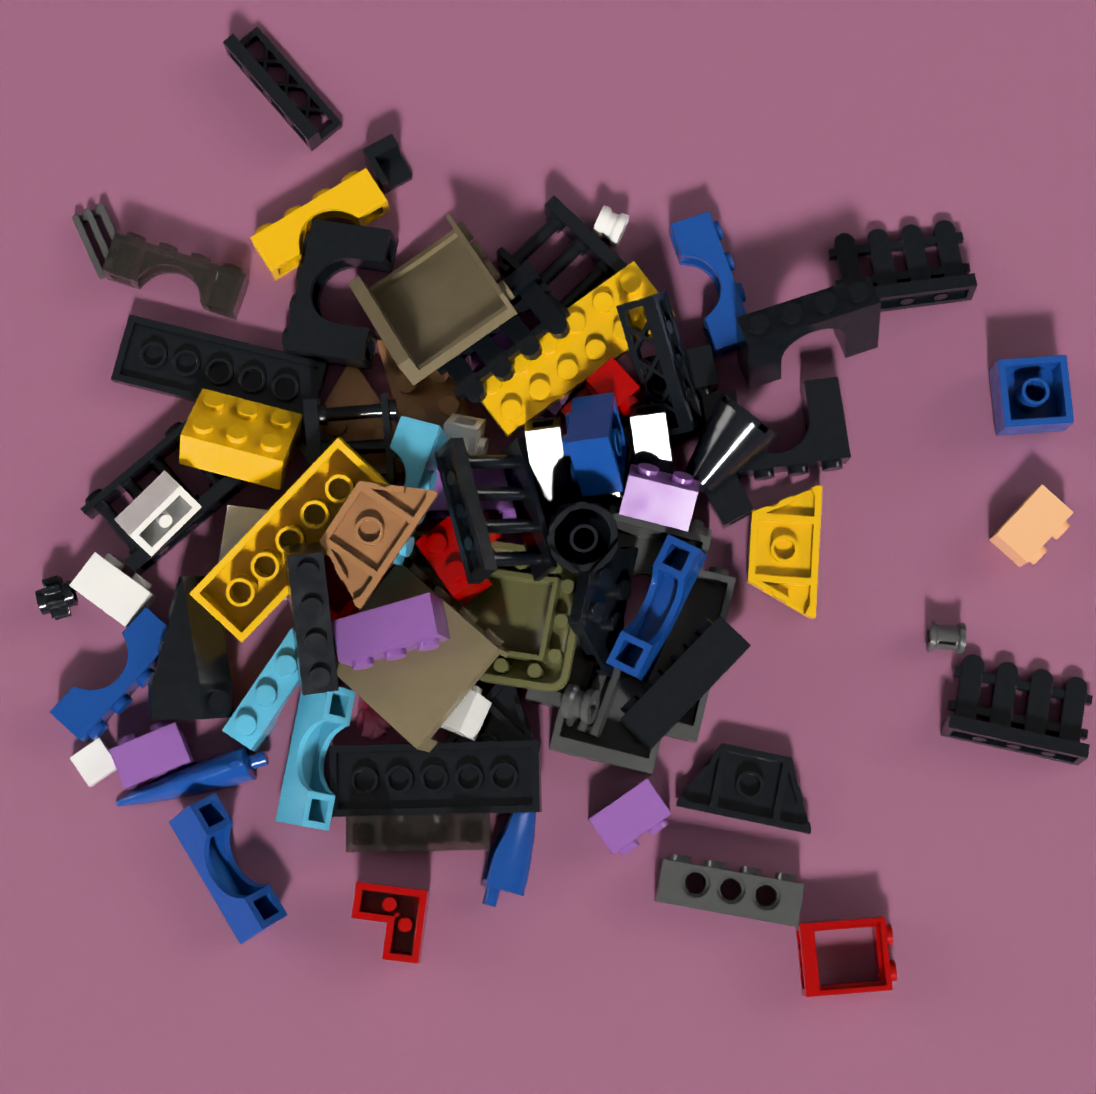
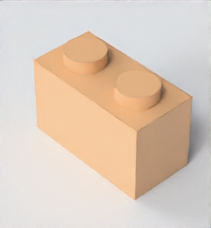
M1042 484L1028 496L989 540L1017 566L1021 567L1028 562L1034 565L1047 552L1043 545L1051 537L1057 540L1069 528L1070 524L1066 520L1074 512Z

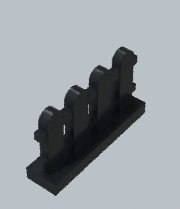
M947 220L937 222L933 230V236L922 237L918 226L913 224L906 225L901 231L900 240L889 241L888 235L884 230L873 229L868 234L867 244L857 246L850 234L841 233L835 238L834 249L828 250L829 261L836 260L840 280H835L834 286L862 277L858 257L869 255L873 275L869 277L880 298L881 312L972 300L977 287L975 273H970L969 263L962 264L958 244L963 243L962 232L956 233L954 225ZM936 247L940 267L929 268L925 248ZM902 251L906 271L895 272L891 252Z
M529 261L503 279L515 296L510 303L517 314L437 369L441 376L448 372L458 385L453 392L460 400L466 396L472 403L482 402L487 396V389L483 382L493 375L501 382L509 381L515 373L514 366L511 363L513 359L522 354L527 360H535L540 357L543 350L542 345L538 341L549 332L552 337L562 339L570 332V325L566 318L571 314L564 305L558 309L548 298L547 295L552 291L542 281L536 269ZM528 309L541 322L531 331L519 317ZM501 330L504 331L513 343L504 352L501 351L492 339ZM474 351L486 365L477 373H474L464 360Z
M975 654L966 656L961 663V667L955 666L953 668L952 676L959 678L956 700L948 701L947 710L953 711V714H950L943 721L941 736L1077 766L1088 758L1090 744L1081 743L1080 739L1086 740L1088 736V730L1082 728L1084 707L1085 705L1090 706L1092 704L1093 696L1086 694L1087 685L1082 678L1071 677L1065 682L1063 689L1052 687L1053 679L1051 674L1047 670L1039 669L1030 676L1029 682L1018 679V669L1011 662L1001 663L995 670V674L983 672L984 662L982 658ZM981 683L993 685L990 708L978 706ZM1016 690L1027 692L1024 716L1013 713ZM1050 698L1062 700L1058 723L1047 721ZM976 717L988 719V722L976 720ZM1011 724L1022 726V729L1012 728ZM1045 732L1057 734V737L1045 735Z

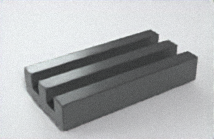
M103 203L97 205V208L92 211L91 209L85 210V214L71 216L100 279L131 266ZM99 216L102 217L121 260L116 264L95 220ZM86 222H89L109 266L107 268H102L83 225Z
M589 659L579 686L581 690L587 691L591 688L596 674L595 668L598 665L596 661ZM613 668L612 677L593 728L582 721L578 723L579 718L576 717L571 720L567 719L565 725L600 738L624 672ZM598 675L593 689H597L601 693L607 676Z

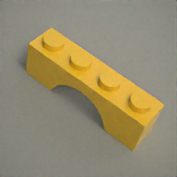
M367 168L360 172L355 170L348 173L342 178V183L332 189L324 188L318 191L313 196L312 201L302 207L296 205L284 213L282 219L273 224L270 222L263 224L255 231V235L250 237L254 248L275 281L296 269L299 263L303 262L304 238L307 230L311 229L313 219L323 221L341 219L355 225L367 226L390 212L387 199Z

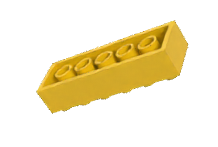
M338 437L189 594L240 642H243L288 595L283 546L318 542L359 481L389 483L341 437Z

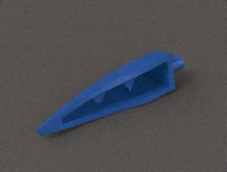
M247 747L217 755L144 785L117 799L116 805L127 806L178 799L223 790L257 780L254 769L268 765V756L265 751L250 755Z
M536 812L508 813L488 855L480 884L486 886L482 904L496 907L500 890L524 896L532 859Z

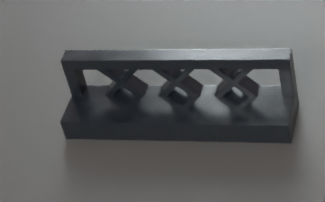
M258 27L240 41L234 34L223 41L228 56L311 151L343 127L340 120ZM256 40H259L265 47L264 59L254 58L246 48ZM271 54L275 60L269 59V55ZM268 66L282 67L286 71L285 83L275 82L268 74ZM292 78L296 84H290V79ZM289 91H303L307 95L306 107H297L289 98ZM312 102L316 105L317 108H311ZM310 115L325 116L331 124L319 133L310 122Z
M667 291L616 306L645 405L665 402V407L675 413L678 426L668 429L669 437L693 431L705 425ZM643 306L647 318L643 329L632 324L629 314L630 309ZM644 340L655 345L657 355L653 363L642 358L640 348ZM654 373L665 379L667 389L663 397L652 391L650 381Z

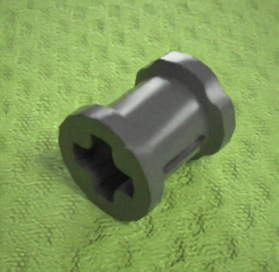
M929 621L926 630L927 652L943 649L955 650L957 654H963L966 647L967 630L965 623H959L957 626L937 625L935 621Z

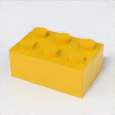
M202 388L180 434L179 464L280 490L298 447L296 444L300 442L303 414Z

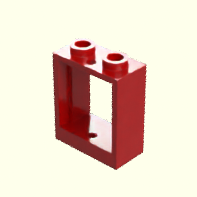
M875 916L800 922L798 927H795L803 996L815 997L893 990L892 982L897 981V969L895 960L889 959L888 945H893V931L891 924L886 923L885 917ZM872 927L877 980L820 984L814 931Z

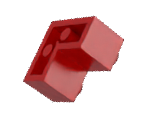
M611 357L586 379L585 388L575 397L614 392L621 420L625 422L630 418V407L636 406L639 402L640 386ZM572 400L560 409V417L565 424L566 413L571 412Z
M483 511L484 517H485L486 519H489V518L487 517V515L485 514V512ZM450 515L415 541V544L448 591L462 604H468L493 585L489 578H486L480 584H468ZM500 533L489 534L491 544L501 537Z
M362 881L356 882L351 918L387 923L382 959L415 964L421 962L430 890Z

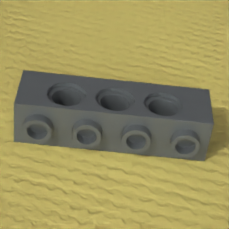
M674 853L670 854V860L661 859L655 895L656 902L794 927L799 925L805 884L796 883V875L776 872L775 879L762 877V869L740 866V872L726 870L727 863L707 859L705 860V866L691 864L692 857ZM693 872L699 873L704 879L703 889L698 893H691L685 887L686 877ZM726 879L735 880L739 886L737 896L731 900L725 899L720 892V886ZM762 885L769 886L774 893L773 901L767 906L760 905L755 896L757 889Z

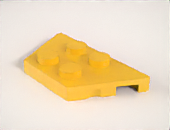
M822 485L814 486L810 490L798 495L787 497L776 504L753 511L750 516L747 583L809 619L816 618Z

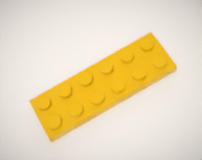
M635 261L567 308L571 315L566 318L570 325V332L566 337L556 339L548 332L538 340L543 349L539 358L527 360L520 354L511 361L515 373L509 381L501 382L493 375L483 382L487 389V396L482 401V404L508 438L523 428L526 421L534 420L584 384L586 379L611 357L617 360L629 351L616 306L658 293ZM643 306L630 309L629 314L632 324L643 329L647 321Z

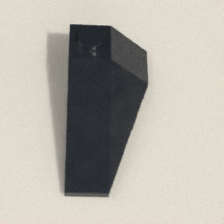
M179 576L168 613L170 621L165 638L160 641L158 648L160 656L156 670L151 673L148 683L149 719L151 720L214 719L232 716V679L223 626L189 594L205 576Z

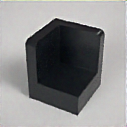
M393 134L362 149L365 161L384 194L412 180V173L400 154L399 145Z
M735 474L713 492L708 488L703 492L723 529L751 515L754 511V507Z

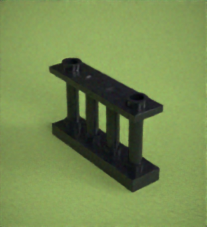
M555 195L545 204L546 223L512 256L502 247L497 250V261L499 262L497 267L507 277L518 269L555 232L560 233L562 231L570 239V246L539 275L547 286L579 255L584 256L586 254L595 262L593 264L594 269L560 302L551 293L547 295L558 309L563 305L569 308L587 295L603 278H611L627 266L612 249Z
M389 392L380 393L381 404L327 408L326 404L321 405L320 398L303 399L309 467L332 444L329 439L324 440L323 426L328 425V422L382 418L383 439L345 442L358 454L385 452L387 473L380 475L389 484L397 485L395 454L389 448L393 439L392 420H398L396 399H390Z
M187 420L183 423L177 422L165 432L166 437L106 488L103 490L97 489L85 499L86 504L81 508L83 513L92 520L99 514L105 519L130 549L129 554L131 556L125 562L140 576L246 487L239 479L199 469L210 481V489L201 497L192 494L164 461L166 457L180 447V434ZM152 469L158 475L165 470L202 507L151 557L114 520L119 514L113 509L111 504L125 492L135 500L144 491L137 482Z
M450 438L434 453L468 584H480L498 569L497 566L530 565L534 581L542 580L558 567L547 545L548 529L523 438H516L500 455H469L463 438ZM472 469H504L508 486L477 487ZM480 501H512L517 519H486ZM521 533L526 551L495 552L492 548L489 534Z

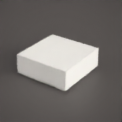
M97 738L70 757L89 787H93L117 770L109 748L102 738Z

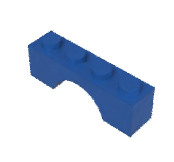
M708 211L670 224L669 237L679 265L693 266L704 271L710 276L717 288L718 304L705 317L702 325L707 342L711 344L713 357L736 351V317L747 314L743 302H746V296L740 282L735 283L731 272L735 270L734 262L730 252H724L720 240H723V233L717 220L713 221Z
M669 534L667 535L652 566V579L644 602L632 622L625 629L621 630L606 661L607 664L645 683L647 682L707 558V555L700 548Z
M145 607L122 632L127 644L128 658L125 669L119 678L109 686L97 690H86L73 686L49 713L80 741L89 742L91 739L95 741L97 738H100L109 727L106 722L114 713L121 714L131 704L133 699L130 696L139 686L144 688L148 685L151 673L155 672L154 670L160 656L158 648L160 641L165 638L168 625L152 610Z
M216 792L189 805L169 821L240 945L266 931L288 915L270 884H259L252 881L237 865L230 847V831L233 821Z

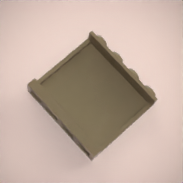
M449 213L445 217L453 227L452 231L379 282L368 288L361 277L358 276L348 283L397 366L413 386L517 314L510 303L515 296L504 280L497 284L496 280L501 278L500 274L490 260L485 263L482 262L487 256L478 242L475 240L469 243L474 238L463 221L456 224Z
M403 563V566L395 565L369 597L363 608L359 609L357 613L430 592L442 598L450 640L439 642V647L434 650L418 651V649L408 651L406 652L407 656L399 660L386 661L383 658L373 661V667L363 670H353L351 666L339 663L334 640L337 676L416 749L430 753L438 743L433 735L499 655L507 658L510 653L501 646L504 640L490 628L484 631L476 624L479 618L464 606L458 609L451 602L454 597L449 591L439 584L433 587L427 581L430 575L415 563L411 567Z

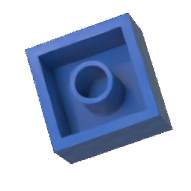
M1067 355L999 359L989 369L996 436L1065 431L1074 423Z
M614 392L573 398L571 412L566 413L568 432L567 435L562 437L565 456H570L572 461L571 477L573 483L579 484L582 497L624 492L629 445Z

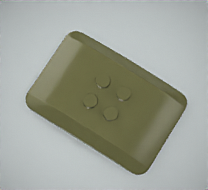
M415 530L413 534L414 547L411 555L405 557L404 564L410 567L413 563L417 564L430 575L427 581L433 587L439 584L448 591L415 544V541L427 532ZM494 541L491 544L495 552L526 551L525 546L521 544ZM557 563L558 567L542 580L534 581L530 565L497 566L498 569L488 577L493 585L466 605L455 598L451 601L458 609L464 606L479 618L476 624L485 631L487 628H490L504 640L501 646L510 653L507 658L499 655L478 681L548 692L564 688L570 678L578 637L574 634L568 622L579 573L571 572Z

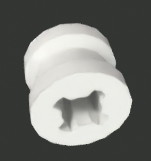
M604 205L596 220L593 232L599 238L608 239L611 245L617 247L626 229L629 215L624 213L618 215L613 213L610 207Z

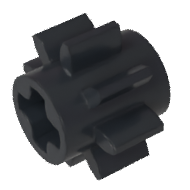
M58 575L42 579L44 588L35 591L41 613L43 615L51 613L52 619L55 618V620L72 616L70 607L78 605L76 591L69 586L71 580L63 582L62 577Z

